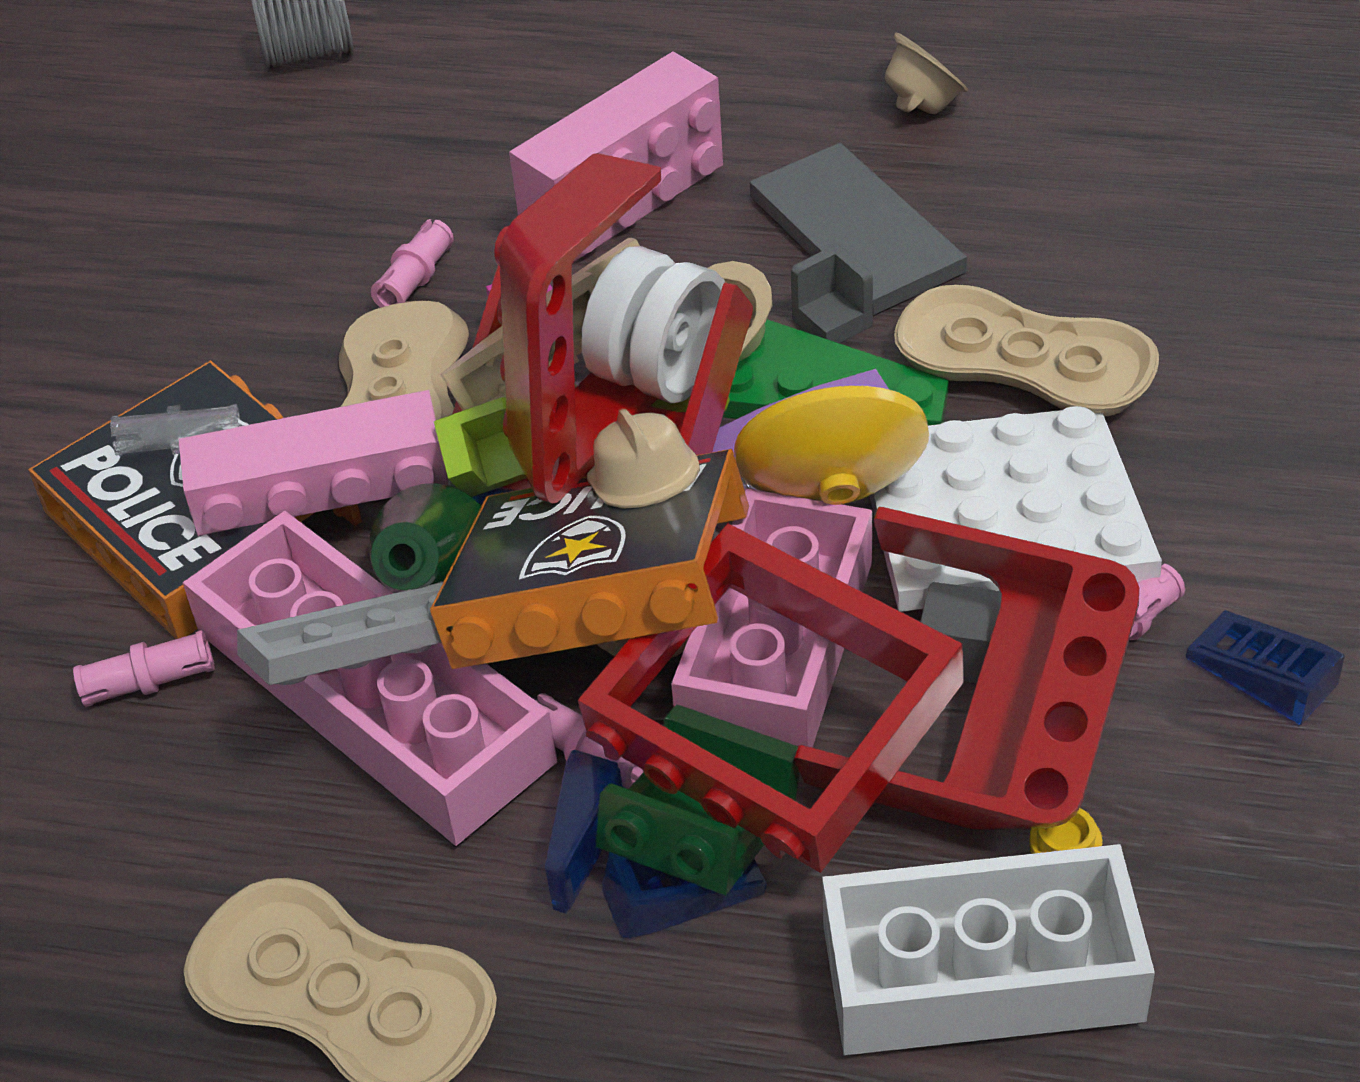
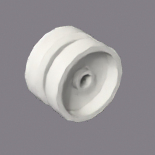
M641 246L625 248L612 258L599 276L588 301L582 326V354L587 369L599 378L621 386L635 385L644 394L669 403L684 401L691 395L725 280L714 270L690 262L675 263L668 255Z

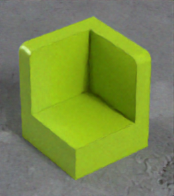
M501 397L433 421L448 479L459 490L470 497L526 478L509 446L508 437L503 432L506 397Z

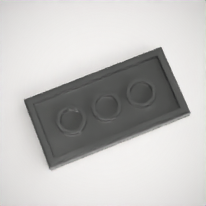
M841 142L750 181V197L811 256L838 243L872 273L873 315L967 272V256Z

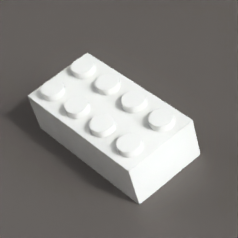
M1120 844L822 877L824 932L844 1055L1147 1022L1155 971Z

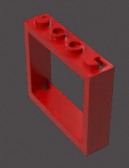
M727 523L711 542L703 567L714 605L731 588L902 678L907 683L811 809L806 808L631 708V705L696 627L630 638L578 699L586 728L585 736L603 746L606 758L617 761L622 757L641 768L646 777L659 789L669 794H676L680 791L701 803L705 812L715 821L733 828L739 825L761 838L765 847L779 859L787 853L821 873L963 684L962 643ZM693 583L687 584L692 589L697 588V585Z

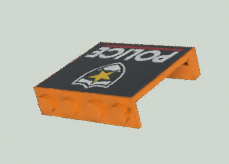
M210 360L31 467L28 471L44 512L175 639L190 635L198 629L183 582L267 523L198 536L184 494L179 438L282 419L283 416L272 404L263 405L257 400L239 376L233 375L230 377ZM358 504L333 509V513L336 516H343L354 526L362 522ZM314 513L295 516L294 518L301 522Z
M727 449L696 455L700 471L695 481L681 493L663 502L645 507L618 508L607 505L598 497L588 483L587 477H583L557 503L539 500L532 488L487 496L430 608L451 669L717 623L718 615L703 570L716 524L744 519L747 517L749 503L733 450ZM693 583L697 585V588L692 589L687 584Z

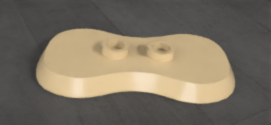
M969 285L939 286L918 295L904 309L898 319L894 334L895 344L907 361L917 370L951 381H986L1006 384L1029 391L1060 409L1080 406L1088 408L1094 413H1103L1104 416L1118 414L1136 401L1152 383L1159 365L1158 349L1151 338L1128 324L1102 318H1069L1045 315L1016 305L992 291Z
M412 301L393 304L372 310L356 319L346 332L339 353V369L345 379L348 392L341 407L429 390L435 419L438 420L452 415L454 406L448 396L447 384L440 374L454 364L465 349L469 338L466 322L447 306L434 301Z
M273 878L252 883L230 897L202 927L192 943L184 966L185 984L192 998L205 1011L215 1017L234 1023L270 1026L296 1033L318 1046L350 1082H449L467 1065L484 1041L495 1015L497 1001L494 984L488 974L475 960L466 954L447 947L399 942L381 937L358 924L340 903L321 887L307 881L291 878Z

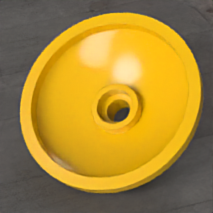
M871 386L829 387L792 396L757 414L738 434L734 445V456L740 476L746 483L757 490L823 501L831 505H840L868 497L905 475L926 449L929 441V430L922 408L914 400L901 393Z

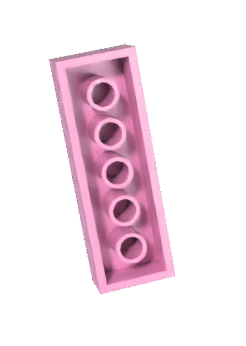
M285 510L183 582L198 631L203 630L205 632L206 640L455 846L557 763L549 711L486 663L451 669L442 643L434 644L428 650L420 653L401 652L373 659L367 665L356 669L337 668L309 675L302 682L292 685H268L237 655V630L393 594L392 591Z

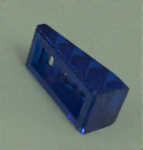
M1226 610L1217 617L1186 651L1187 659L1299 725L1305 722L1339 684L1345 659L1344 654L1325 644ZM1226 635L1236 640L1227 651L1215 647ZM1248 648L1257 652L1252 659L1242 656ZM1271 660L1278 665L1274 668L1266 664Z
M572 750L566 761L545 863V872L553 910L565 914L568 909L571 910L602 852V849L596 847L600 793L610 783L623 787L618 762L578 750Z
M610 852L602 882L603 894L622 939L650 934L763 895L767 886L755 858L725 896ZM669 879L671 886L663 887L661 881Z

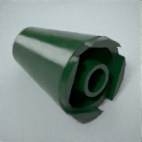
M420 484L409 487L393 496L378 513L369 539L370 560L379 582L393 593L419 589L444 582L482 506L463 491L446 484Z

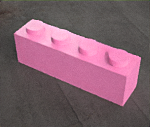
M425 390L179 438L184 494L197 535L269 522L284 510L295 517L390 498L409 487L420 484L435 483L449 485L433 422L436 419L430 391Z

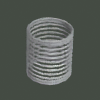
M251 0L266 67L269 69L271 66L274 68L276 66L273 47L278 64L280 66L283 65L281 45L285 60L289 65L292 62L290 47L294 61L297 63L300 61L298 46L304 61L308 59L307 48L311 59L314 60L316 58L315 46L320 58L324 56L323 45L329 57L332 55V47L335 54L339 55L340 45L345 54L349 51H354L344 0H327V4L326 0H318L319 6L317 0H310V3L309 0H293V3L292 0H276V2L275 0Z

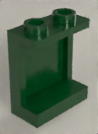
M678 704L665 717L664 727L796 801L800 772L794 757L798 746ZM644 772L629 789L610 783L600 793L596 835L597 848L725 896L764 846L761 838L739 825L733 828L715 821L705 812L701 803L678 791L676 794H669L659 789L646 777Z

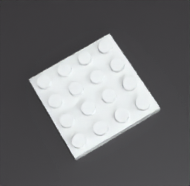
M1073 406L1059 411L1033 414L1013 413L998 418L964 422L953 420L938 425H929L927 447L913 467L895 482L870 495L874 516L878 507H886L1113 560L1126 566L1135 575L1137 582L1161 576L1162 560L1103 413H1094L1085 407ZM884 551L898 611L924 609L928 588L933 582L999 591V588L989 578L980 574Z

